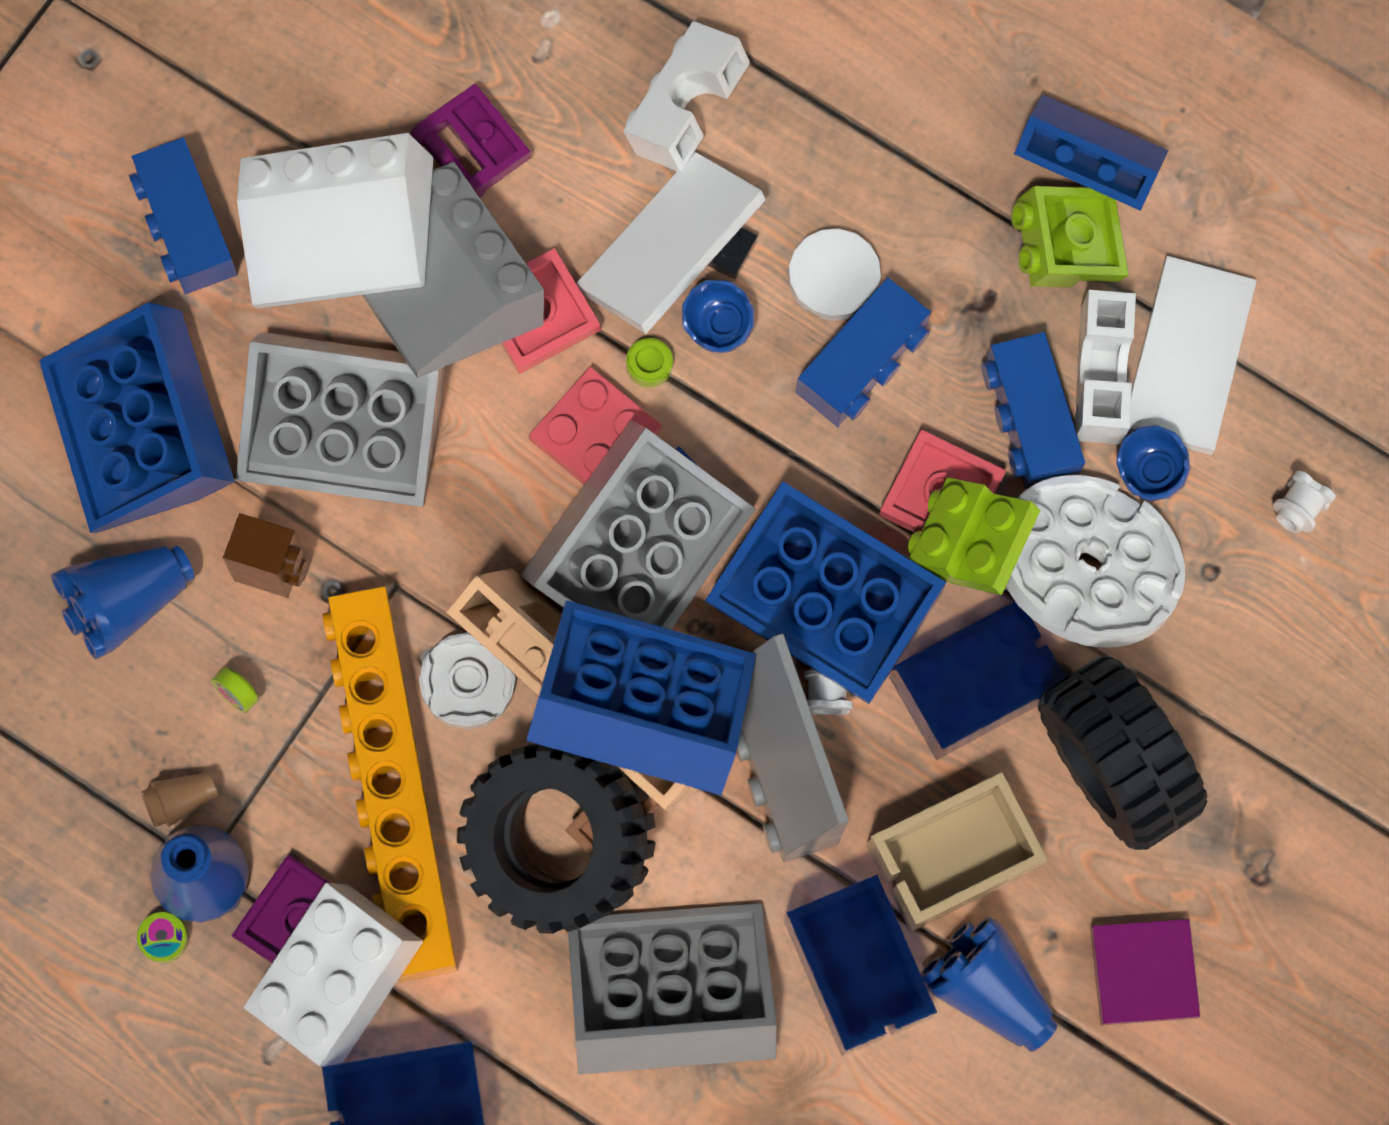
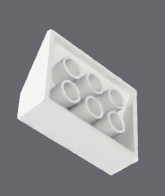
M409 133L241 158L237 205L252 305L259 309L424 287L433 156Z

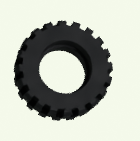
M1097 657L1042 693L1038 702V711L1041 713V721L1046 727L1047 734L1057 749L1060 759L1071 773V777L1077 786L1080 787L1090 805L1095 808L1100 818L1113 830L1118 839L1124 841L1126 846L1134 850H1147L1202 815L1208 802L1207 791L1203 787L1204 782L1201 774L1197 771L1191 754L1186 750L1182 743V738L1169 722L1163 709L1157 705L1151 693L1144 685H1141L1135 674L1130 669H1126L1122 662L1113 657Z
M534 743L514 749L510 754L498 757L488 765L489 772L478 775L473 781L470 789L475 795L463 800L459 812L461 817L467 818L466 825L457 828V843L465 844L467 855L459 857L463 872L469 869L473 872L476 881L471 883L470 886L477 897L486 894L492 900L488 905V909L498 917L510 913L513 915L511 924L524 930L536 926L539 933L554 934L562 929L569 932L580 929L613 913L614 909L624 905L634 895L633 888L643 883L649 871L644 866V861L653 857L656 842L647 840V831L656 827L654 813H644L641 802L649 799L647 793L640 787L634 788L629 781L630 778L618 766ZM554 789L568 795L583 809L590 822L593 834L591 859L584 873L575 879L564 881L547 875L532 862L525 850L521 835L522 816L530 798L539 791Z

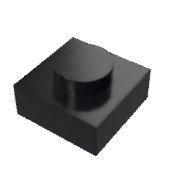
M741 227L707 266L736 280L756 245L758 236Z

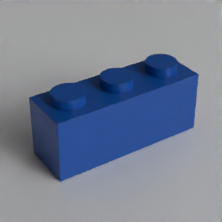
M1042 94L1030 115L1014 155L1141 211L1169 150Z
M182 137L132 155L131 157L137 172L129 174V178L138 201L147 198L153 213L144 215L154 242L163 239L168 250V254L160 256L170 283L179 280L186 295L237 276L232 258L185 138Z
M887 277L798 377L795 393L836 427H839L847 417L854 421L869 404L871 399L867 394L877 383L884 387L899 370L901 365L896 361L907 349L914 353L930 334L926 327L931 311Z
M1045 332L991 345L985 359L986 362L981 364L982 375L987 389H994L999 405L995 406V417L1000 432H1008L1012 449L1008 450V459L1013 475L1015 477L1021 476L1025 489L1049 478L1079 475L1085 465V459Z

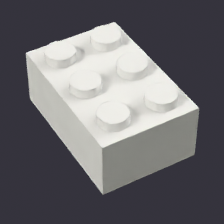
M325 883L243 1008L319 1067L341 1065L424 941L350 885Z

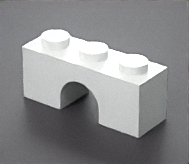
M695 21L691 23L686 33L676 41L672 55L662 71L653 77L649 91L641 104L630 113L623 132L636 155L679 173L683 171L704 137L693 113L684 108L691 99L701 94H714L728 99L750 64L739 38Z
M1089 290L1081 306L1075 431L1079 441L1121 445L1130 429L1132 383H1127V363L1130 345L1134 339L1136 293Z

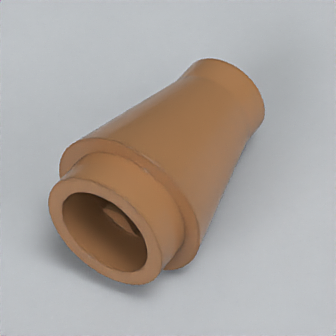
M209 771L197 775L151 782L152 787L141 791L145 807L154 827L165 823L167 827H170L207 802L218 798V793Z

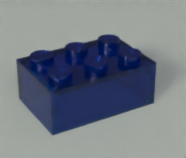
M1016 602L894 665L889 678L936 760L1037 707L1042 693L1066 678L1047 644L1039 649L1036 645L1041 638V634L1032 618Z
M878 875L786 912L783 921L841 1057L882 1040L887 1034L885 1027H888L890 1034L894 1035L931 1019L937 1013Z
M472 1041L322 1067L328 1112L333 1117L343 1115L344 1124L341 1121L330 1122V1125H486L476 1054Z

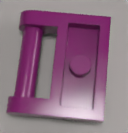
M476 83L420 121L410 132V135L428 150L441 167L455 162L479 198L484 195L487 189L531 159V151ZM447 126L482 168L473 177L438 135Z

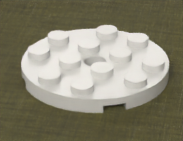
M1064 475L1043 480L1025 490L1018 497V499L1032 501L1041 511L1006 587L1016 604L1027 615L1048 631L1064 639L1084 646L1106 648L1126 646L1139 642L1151 636L1165 624L1182 595L1185 584V563L1178 540L1168 523L1148 502L1144 501L1141 505L1129 496L1117 491L1120 485L1091 476ZM1088 553L1093 558L1098 559L1101 563L1100 569L1097 571L1096 567L1088 565L1083 559L1079 560L1080 555Z

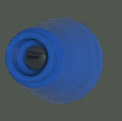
M176 545L170 549L163 546L69 565L52 573L51 580L59 596L63 600L66 599L68 607L62 610L66 625L74 636L83 633V640L89 653L97 660L117 649L184 591L186 583L194 580V571L185 552Z
M197 824L181 828L163 840L153 856L150 880L155 897L168 913L184 921L203 923L221 918L238 907L241 897L246 891L249 869L245 853L233 836L217 827ZM191 853L196 856L194 865L189 868H182L181 866L189 861Z
M992 917L985 918L976 927L970 921L962 925L949 940L953 945L949 952L943 958L939 956L932 960L921 972L920 978L926 983V989L936 998L1014 1045L1024 1046L1029 1052L1037 1050L1051 1038L1058 1024L1052 1019L1053 1013L1005 927Z

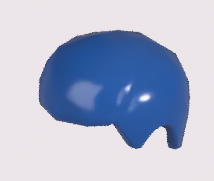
M706 280L692 288L682 304V324L685 332L703 349L711 353L732 352L747 342L755 327L754 306L746 293L734 283L727 280Z
M1159 425L1138 427L1123 439L1116 460L1120 476L1127 489L1133 495L1148 501L1171 498L1185 486L1191 469L1189 454L1181 438L1175 432Z

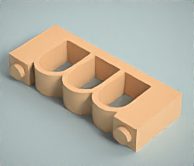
M513 568L476 575L446 613L539 696L562 613L547 603V599ZM619 767L622 772L665 810L695 794L698 790Z

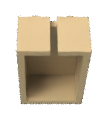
M1002 772L872 835L867 844L885 883L888 884L894 880L897 883L891 894L910 932L1040 869L1048 860Z

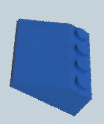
M148 302L39 360L90 533H99L198 501L235 482L181 310Z
M782 481L705 602L767 641L773 636L783 633L792 657L867 704H870L940 598L946 582Z
M566 600L526 741L722 796L737 752L756 654Z

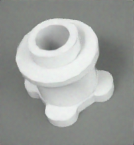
M1298 470L1293 475V479L1288 483L1289 491L1283 499H1277L1274 502L1273 508L1277 513V522L1288 531L1293 533H1300L1301 531L1311 532L1316 526L1314 520L1320 511H1327L1336 495L1328 487L1322 486L1313 480L1307 473Z
M815 670L804 672V679L808 680L807 703L811 715L850 714V710L853 709V702L847 700V690Z

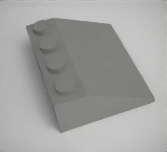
M455 162L433 170L424 287L362 295L416 378L543 326L544 320L543 287Z
M260 332L250 341L236 480L423 507L441 406L445 367L416 378L398 351Z
M630 420L520 576L563 607L567 600L671 630L756 508L650 430Z
M782 633L773 636L751 652L756 654L736 753L740 762L745 760L749 762L754 778L747 780L755 807L764 805L769 820L768 824L763 825L767 844L771 853L780 852L784 863L838 845L849 820L784 634Z
M762 903L607 915L580 929L568 932L578 1075L776 1059L777 1025Z

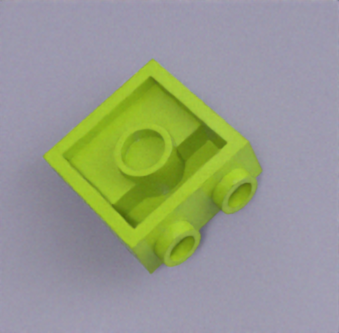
M1033 186L1016 200L1017 203L1012 209L1011 219L1013 227L1022 232L1024 246L1020 250L1018 262L1021 272L1029 275L1030 287H1072L1079 281L1120 282L1129 276L1115 199L1090 188Z
M947 477L942 489H936L929 497L928 511L930 515L923 530L916 531L909 540V560L946 583L1002 595L1041 510L1032 501L993 494L983 484Z

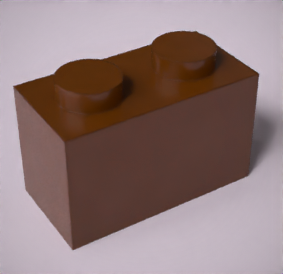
M239 513L223 555V559L235 582L289 598L293 585L300 587L308 565V560L303 559V548L299 543L295 530Z

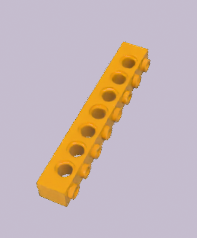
M386 587L328 597L331 612L322 613L327 642L336 640L339 658L330 659L335 687L344 686L347 700L346 705L339 706L343 733H353L356 750L347 753L352 781L361 780L364 798L355 800L360 828H370L373 846L364 847L369 876L378 875L381 889L380 894L373 895V903L400 924L411 915H420L427 920V929L419 937L424 942L398 981L402 983L457 972ZM365 634L375 639L373 648L365 654H356L349 649L351 641L359 635ZM375 680L383 684V692L375 700L366 701L358 696L360 686L367 681ZM386 727L392 731V738L387 745L375 748L366 743L367 735L373 728ZM386 773H393L401 778L400 787L390 795H382L375 791L376 780ZM394 820H402L410 826L407 837L397 843L384 839L383 831L386 825ZM409 867L418 872L416 885L405 891L394 888L392 886L394 873L400 868Z

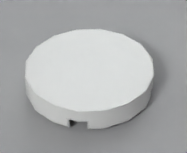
M843 229L820 230L806 237L794 250L788 269L789 288L798 305L807 312L809 310L811 313L818 315V318L828 321L848 320L855 315L878 289L881 279L879 259L872 246L856 233Z
M468 632L448 636L439 642V645L434 647L431 653L429 652L424 659L419 678L423 701L433 716L448 726L467 730L487 726L501 717L513 699L516 685L515 674Z

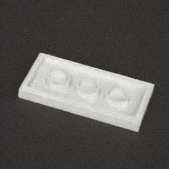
M694 152L683 171L674 174L576 284L584 296L647 334L766 200L762 190Z
M1166 257L1132 386L1130 429L1128 433H1132L1138 427L1159 425L1175 432L1187 449L1208 455L1214 453L1257 280L1174 257Z

